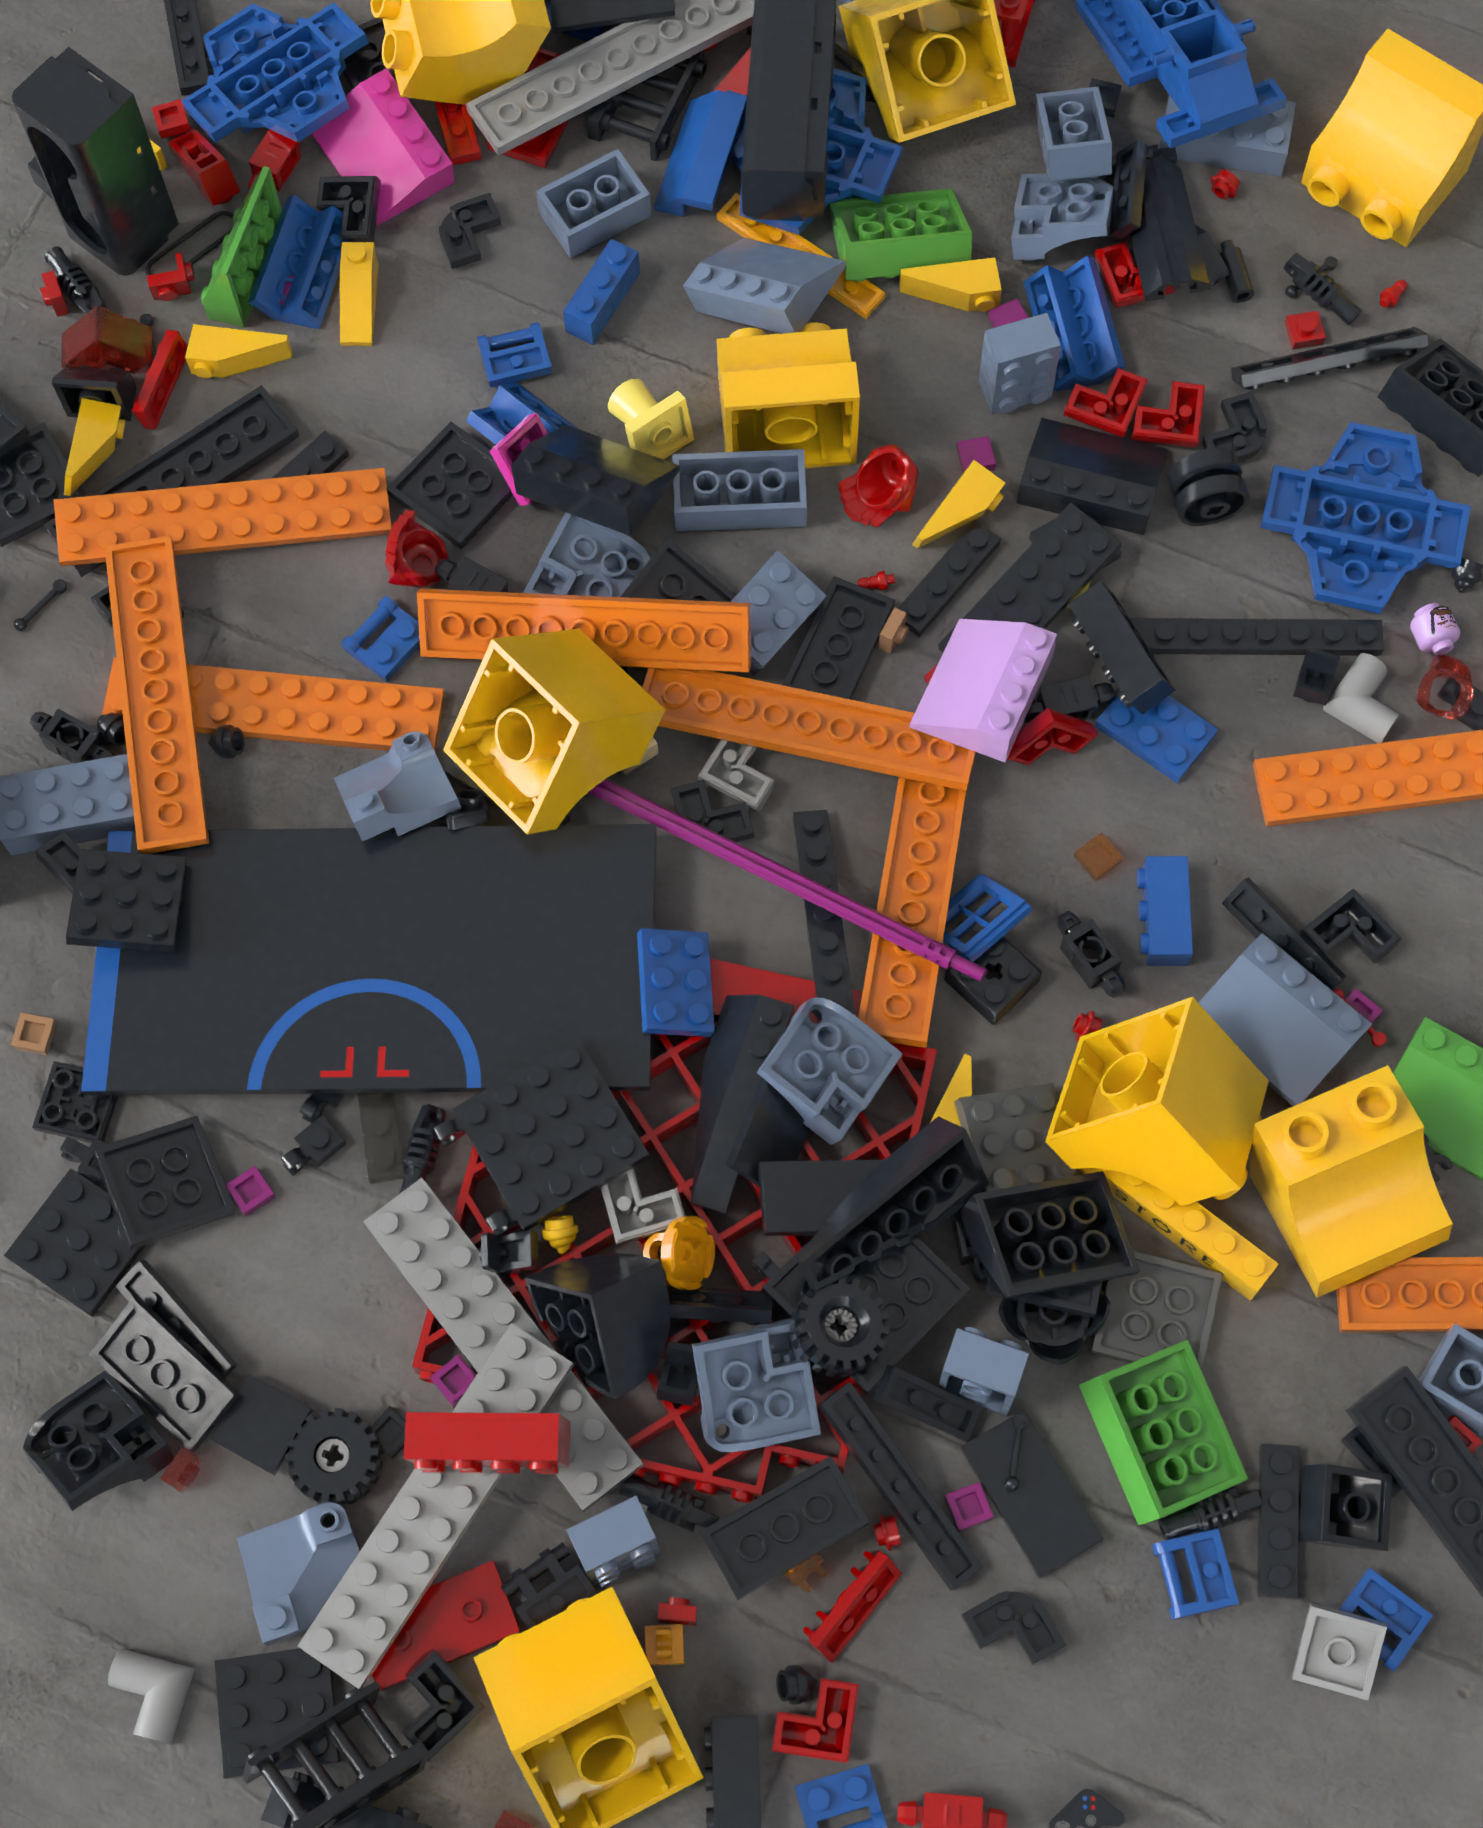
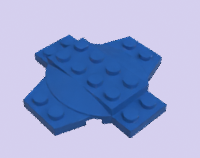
M334 2L310 18H298L297 24L286 23L281 15L251 4L203 35L214 75L208 76L207 85L181 102L185 110L215 143L237 128H240L246 135L260 127H266L296 142H300L350 109L339 78L341 73L347 69L344 59L368 44L369 41L366 34Z
M833 68L832 93H830L825 207L829 203L850 199L853 195L880 204L902 156L903 146L873 137L870 127L867 128L864 124L866 78ZM727 90V92H729V93L746 96V95H743V94H740V93H737V92H733V91ZM746 112L731 154L734 156V163L737 164L741 173ZM741 183L740 216L749 218V217H747V216H745V215L743 214V209H742V183ZM805 217V221L752 220L799 235L815 217Z
M1350 422L1324 465L1319 467L1315 465L1308 471L1274 465L1260 528L1291 534V541L1297 542L1300 548L1307 554L1314 600L1381 614L1404 575L1418 568L1422 569L1424 563L1447 568L1460 566L1471 506L1438 499L1432 489L1427 490L1422 485V467L1416 435Z

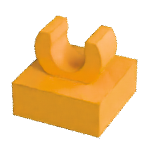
M683 1624L645 1626L646 1658L650 1666L685 1664Z

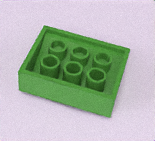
M263 166L245 195L241 207L237 208L234 212L233 227L230 234H226L224 237L222 254L220 259L214 262L212 279L209 286L204 287L201 295V304L204 305L208 319L245 327L253 307L248 301L282 212L270 167Z
M952 188L884 195L880 204L861 197L842 199L829 203L839 260L845 261L847 265L843 270L846 280L859 282L874 277L895 278L900 275V269L971 260L972 231Z
M1425 1017L1413 1034L1392 1073L1423 1123L1424 1134L1428 1137V1144L1435 1151L1434 1154L1445 1155L1451 1160L1452 1164L1483 1181V1048Z
M1188 1340L1079 1384L1138 1525L1165 1517L1248 1480Z

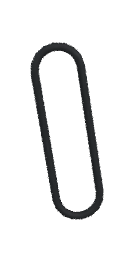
M218 211L153 257L146 265V275H152L150 269L156 261L212 220L223 215L229 216L233 220L234 214L229 211ZM226 234L188 262L193 264L223 242Z

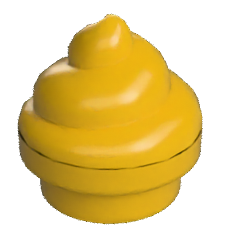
M571 1215L555 1216L544 1221L545 1228L541 1229L543 1239L549 1241L550 1246L556 1248L560 1254H564L570 1248V1243L576 1239L578 1224H574L573 1216Z

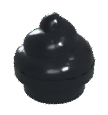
M1462 558L1460 566L1450 568L1451 577L1455 581L1454 586L1458 592L1461 593L1465 589L1472 588L1475 583L1482 581L1483 573L1481 571L1483 564Z
M108 713L98 717L97 727L102 735L103 742L115 746H120L126 742L122 713Z
M223 725L215 730L208 744L220 757L230 759L243 752L245 738L241 729L234 728L232 725Z
M789 1665L785 1670H780L776 1679L779 1698L783 1702L789 1701L792 1705L806 1701L809 1693L814 1691L817 1684L816 1678L812 1677L808 1671L799 1665Z

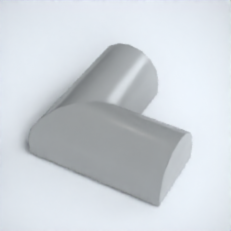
M1362 653L1356 658L1328 699L1326 706L1324 705L1322 709L1377 743L1383 742L1400 716L1396 711L1372 698L1386 677L1387 668L1381 660L1366 653Z
M722 739L698 775L699 781L704 780V784L740 803L745 802L746 806L757 812L763 808L774 787V779L747 766L757 747Z
M634 1168L601 1187L617 1245L645 1238L655 1233L665 1232L673 1220L677 1217L685 1216L677 1188L642 1198Z
M122 1648L118 1650L111 1664L108 1685L116 1689L145 1696L133 1735L172 1744L195 1668Z

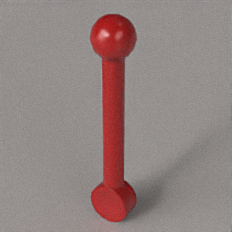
M1334 989V990H1332L1336 995H1338V996H1339L1341 999H1343L1347 1004H1349L1353 1009H1355V1008L1344 998V992H1343L1341 989ZM1371 1026L1367 1033L1372 1037V1044L1375 1047H1382L1386 1043V1035L1382 1032H1376Z

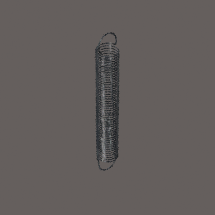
M835 43L834 58L855 75H858L860 70H864L863 65Z

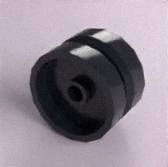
M1219 448L1199 451L1181 459L1169 470L1167 478L1171 492L1176 497L1175 507L1182 523L1190 526L1216 524L1230 519L1248 505L1250 495L1247 485L1241 477L1242 468L1239 458L1234 451Z

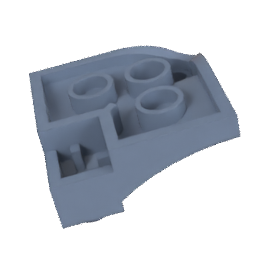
M1021 174L1014 207L1015 222L1011 236L1013 260L1035 261L1037 259H1045L1046 252L1062 244L1083 238L1107 236L1114 187L1098 177L1049 182L1047 174Z
M565 512L523 593L620 597L650 560V556L641 544L628 535ZM627 563H636L638 569L631 570L628 568Z
M409 732L392 740V747L387 754L334 777L345 806L362 841L393 827L397 835L400 836L461 808L458 798L427 735L422 732Z
M815 997L807 1000L798 1008L790 1020V1025L756 1073L789 1101L805 1120L803 1124L832 1145L843 1138L860 1111L866 1109L903 1053L847 1009L831 1000ZM810 1013L817 1017V1023H813L810 1020Z
M793 1319L774 1321L771 1324H760L752 1329L692 1344L702 1405V1415L700 1418L703 1436L708 1445L720 1452L745 1451L821 1434L809 1360L804 1363L800 1359V1356L804 1353L801 1348L795 1350L792 1344L796 1339V1334L790 1335V1326L794 1323ZM725 1424V1434L720 1437L716 1436L717 1427Z
M333 1502L323 1503L306 1509L304 1513L237 1537L252 1597V1608L263 1644L270 1646L306 1633L360 1552V1546L351 1519L339 1504ZM327 1515H334V1525L329 1528L324 1527L323 1519Z

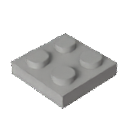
M1310 1602L1292 1679L1368 1701L1387 1630L1386 1623Z

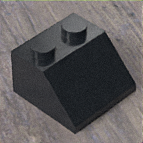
M86 365L79 367L66 366L53 377L52 385L67 417L78 418L81 400L84 398L120 405V419L131 421L137 387L130 371H125L121 368L96 369Z
M1330 1464L1303 1465L1298 1541L1334 1547L1388 1551L1392 1474Z

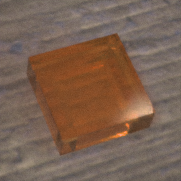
M1102 832L1074 853V857L1095 881L1123 860L1122 855Z

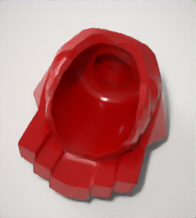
M890 444L874 449L860 465L856 474L838 483V491L841 494L840 501L844 505L843 510L856 523L860 521L866 526L872 525L876 528L881 526L896 511L909 512L919 476L917 465L896 445Z
M405 510L403 515H399L397 522H394L386 543L385 565L390 573L388 583L408 587L430 588L437 585L441 580L435 574V567L440 559H448L445 543L437 534L427 530L415 521V511Z

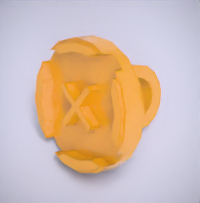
M681 1216L669 1224L665 1233H655L647 1239L643 1249V1257L659 1260L658 1249L661 1245V1263L670 1285L679 1290H694L703 1285L700 1284L703 1278H708L712 1271L715 1259V1243L712 1234H707L705 1227H708L704 1220L697 1216Z

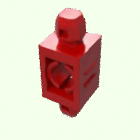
M269 129L248 162L252 172V177L248 183V190L263 166L270 167L276 191L280 192L302 157L300 143Z
M925 1792L922 1806L917 1805V1801H904L898 1804L897 1822L913 1827L916 1826V1823H921V1828H1006L1007 1813L995 1808H988V1811H983V1797Z

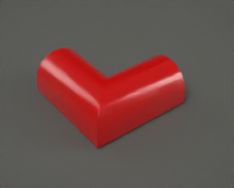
M1126 242L1096 249L1095 259L1115 308L1145 301L1138 269L1133 262ZM1168 286L1166 291H1164V295L1175 293L1176 289L1173 286Z
M1118 368L1107 394L1075 384L1064 409L1063 416L1123 438L1145 390L1148 379Z
M1173 381L1169 410L1137 405L1131 439L1196 448L1199 443L1205 385Z
M1046 708L1020 729L1007 759L1029 766L1052 747L1075 754L1095 739L1098 734L1092 723Z
M821 1678L816 1717L777 1711L772 1751L848 1763L859 1684Z

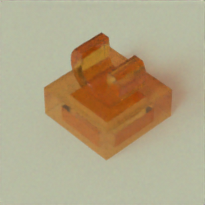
M817 1554L782 1576L796 1587L799 1586L804 1591L810 1592L812 1588L807 1584L806 1578L813 1571L821 1578H824L826 1573L820 1566L824 1560Z

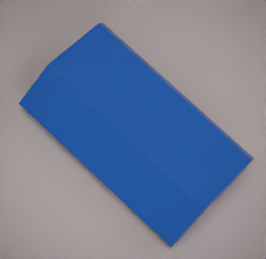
M716 90L689 101L654 204L655 211L681 217L685 216L688 206L713 211L746 112V96Z
M296 195L287 197L248 303L273 320L314 329L320 328L340 272L342 242H346L340 238L343 212L333 205L318 212ZM286 282H290L291 286L285 297L283 289Z
M1087 255L1064 272L1046 265L1023 281L1032 315L1037 316L1048 313L1061 344L1053 387L1054 391L1074 389L1075 384L1082 386L1101 384L1114 376L1118 368L1122 370L1126 368L1094 258Z
M517 382L499 385L490 406L472 410L466 420L468 424L494 444L501 441L523 419L533 413L538 414L548 434L564 425L576 428Z

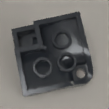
M106 1370L46 1411L31 1427L23 1445L24 1452L30 1463L38 1473H41L71 1511L99 1494L121 1484L142 1479L145 1482L175 1461L167 1442L148 1422L141 1408Z

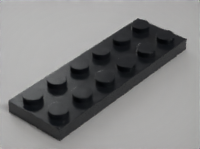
M1070 503L962 619L1025 622L1046 629L1121 548V542L1074 504ZM955 627L938 644V649L942 653L944 652Z
M1402 1366L1345 1411L1483 1597V1468L1408 1366Z

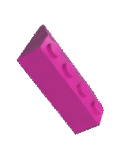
M387 68L359 83L346 95L350 109L311 134L339 176H377L380 179L381 187L376 226L455 183L453 163L408 98L400 97L398 84Z

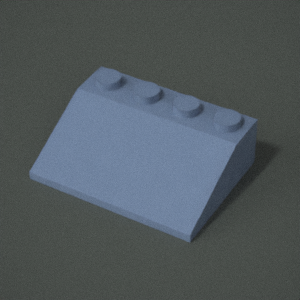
M742 238L701 261L683 287L696 312L778 333H795L803 330L847 265L843 260Z
M1263 933L1237 958L1199 1002L1204 1010L1269 1080L1268 1085L1292 1106L1304 1102L1359 1044L1372 1026L1367 1019Z

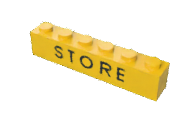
M1079 1168V1171L1083 1174L1104 1171L1115 1199L1208 1270L1223 1273L1222 1280L1250 1302L1278 1266L1276 1261L1198 1202L1180 1206L1162 1190L1134 1176L1106 1169Z

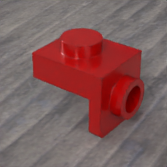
M182 252L175 253L178 270L147 275L148 287L154 301H171L178 296L192 294L190 282L195 281L192 263L185 262Z

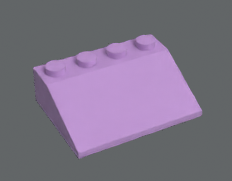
M959 619L909 727L1006 762L1053 658L1057 634L1025 622Z

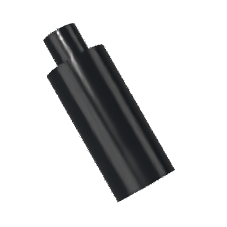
M1225 240L1220 244L1222 249L1220 256L1229 271V275L1225 276L1231 299L1235 303L1248 301L1254 296V289L1241 249L1234 247L1232 240Z

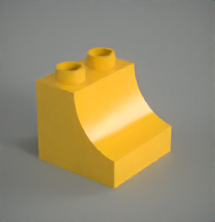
M370 0L371 12L375 18L383 19L386 32L382 45L384 66L387 69H394L400 97L466 105L472 100L523 75L551 29L544 0Z
M855 0L839 5L850 55L858 60L866 71L860 74L866 78V82L877 102L889 138L899 143L1016 105L994 0Z
M1387 29L1366 54L1361 68L1341 105L1312 144L1301 183L1307 186L1308 192L1318 203L1327 207L1338 205L1359 218L1364 229L1372 236L1383 240L1392 238L1407 247L1469 169L1483 133V84L1392 30Z
M815 322L807 323L801 332L769 335L758 328H742L733 332L729 338L717 339L718 380L725 452L804 449L805 468L857 464L860 393L856 362L851 360L847 328L831 330L828 325Z
M580 629L494 638L488 646L443 751L527 835L557 829L575 804L600 782L623 769L640 764L666 709Z
M1190 997L1081 1036L1045 1142L1071 1169L1097 1168L1134 1176L1162 1190L1180 1206L1210 1197L1223 1200L1237 1193L1246 1182L1248 1176L1246 1164L1252 1145L1254 1123L1262 1120L1260 1112L1269 1080L1195 998Z
M1388 1065L1254 1123L1249 1176L1317 1298L1449 1240L1453 1223L1438 1193L1428 1164L1424 1144V1125Z
M613 1587L591 1598L580 1599L554 1617L522 1633L509 1635L501 1640L497 1646L473 1657L509 1748L551 1828H610L704 1778Z

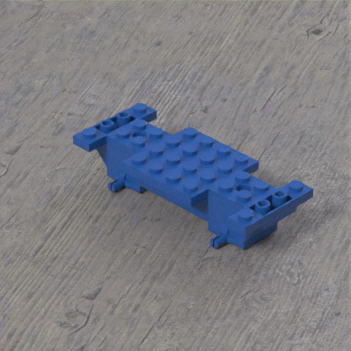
M1075 0L1076 11L1127 86L1131 87L1158 78L1180 111L1157 118L1156 128L1170 149L1286 108L1287 97L1273 78L1255 84L1252 82L1246 60L1247 48L1243 44L1242 35L1255 32L1254 21H1252V18H1249L1237 24L1232 23L1217 0Z

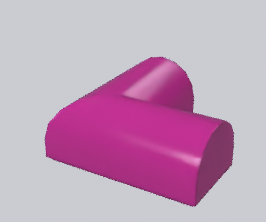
M537 413L528 415L490 450V454L517 503L522 506L529 505L533 500L516 494L511 465L529 443L548 434Z

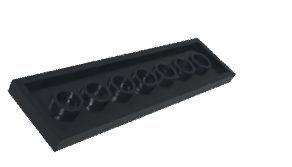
M261 385L89 496L228 483L298 438L299 433ZM53 518L43 526L58 546L56 521ZM105 562L72 566L82 578Z

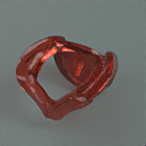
M1438 654L1434 656L1430 664V670L1419 684L1416 702L1422 709L1437 717L1458 719L1466 713L1473 698L1471 671L1459 659L1449 655ZM1438 677L1446 680L1451 677L1461 685L1459 698L1450 711L1436 709L1429 703L1432 684Z

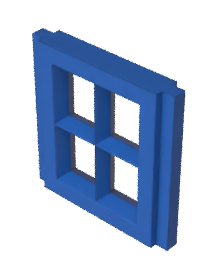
M979 874L949 900L945 927L961 913L968 916V918L951 933L944 932L943 944L957 950V955L974 962L1031 913L1033 909L1026 900L984 874ZM984 893L993 896L974 913L967 909ZM1001 902L1009 906L991 923L983 919ZM977 923L985 927L966 944L959 940Z

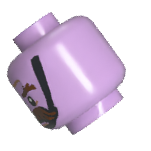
M1432 603L1421 607L1414 613L1415 617L1411 621L1410 629L1421 651L1425 653L1434 652L1435 655L1439 656L1450 652L1454 648L1453 644L1459 639L1461 632L1450 608L1440 606L1438 603Z

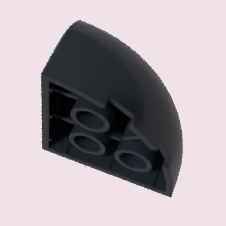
M624 1253L599 1254L565 1261L525 1277L532 1303L540 1321L547 1320L558 1339L552 1342L560 1355L576 1364L587 1375L585 1382L605 1396L617 1399L635 1389L653 1371L667 1342L671 1316L666 1286V1273L660 1260Z

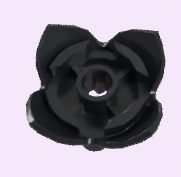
M1100 1289L1094 1318L1055 1310L1061 1312L1062 1316H1058L1057 1320L1053 1321L1050 1320L1049 1316L1044 1315L1043 1312H1047L1048 1309L1046 1307L1003 1298L999 1305L998 1314L1007 1331L1015 1338L1025 1342L1036 1356L1052 1364L1061 1365L1076 1358L1082 1351L1085 1339L1098 1332L1104 1325L1110 1312L1111 1302Z

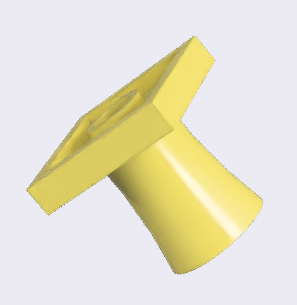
M630 379L618 386L612 393L608 402V410L612 415L625 423L624 426L630 448L664 460L694 440L686 398L679 391L657 403L642 380Z

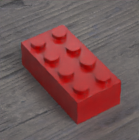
M406 1412L404 1460L415 1464V1469L422 1470L423 1473L441 1474L445 1473V1467H453V1470H460V1473L482 1474L483 1467H491V1470H497L499 1474H521V1467H529V1470L535 1471L536 1474L554 1475L558 1474L559 1468H569L570 1421L559 1413Z

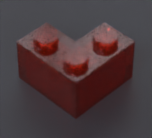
M94 307L62 333V368L86 365L101 369L108 364L135 374L152 361V327L139 323L135 319L111 312L107 308Z

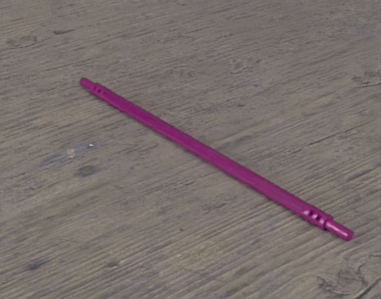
M608 779L603 780L588 792L651 824H656L657 827L947 970L951 967L980 982L985 977L986 968L957 955V950Z

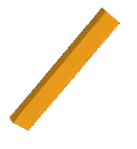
M735 193L717 213L718 221L744 238L833 258L800 235L740 216V195L738 193ZM843 272L827 293L865 319L870 316L886 296L884 291L868 280L859 282L846 280Z

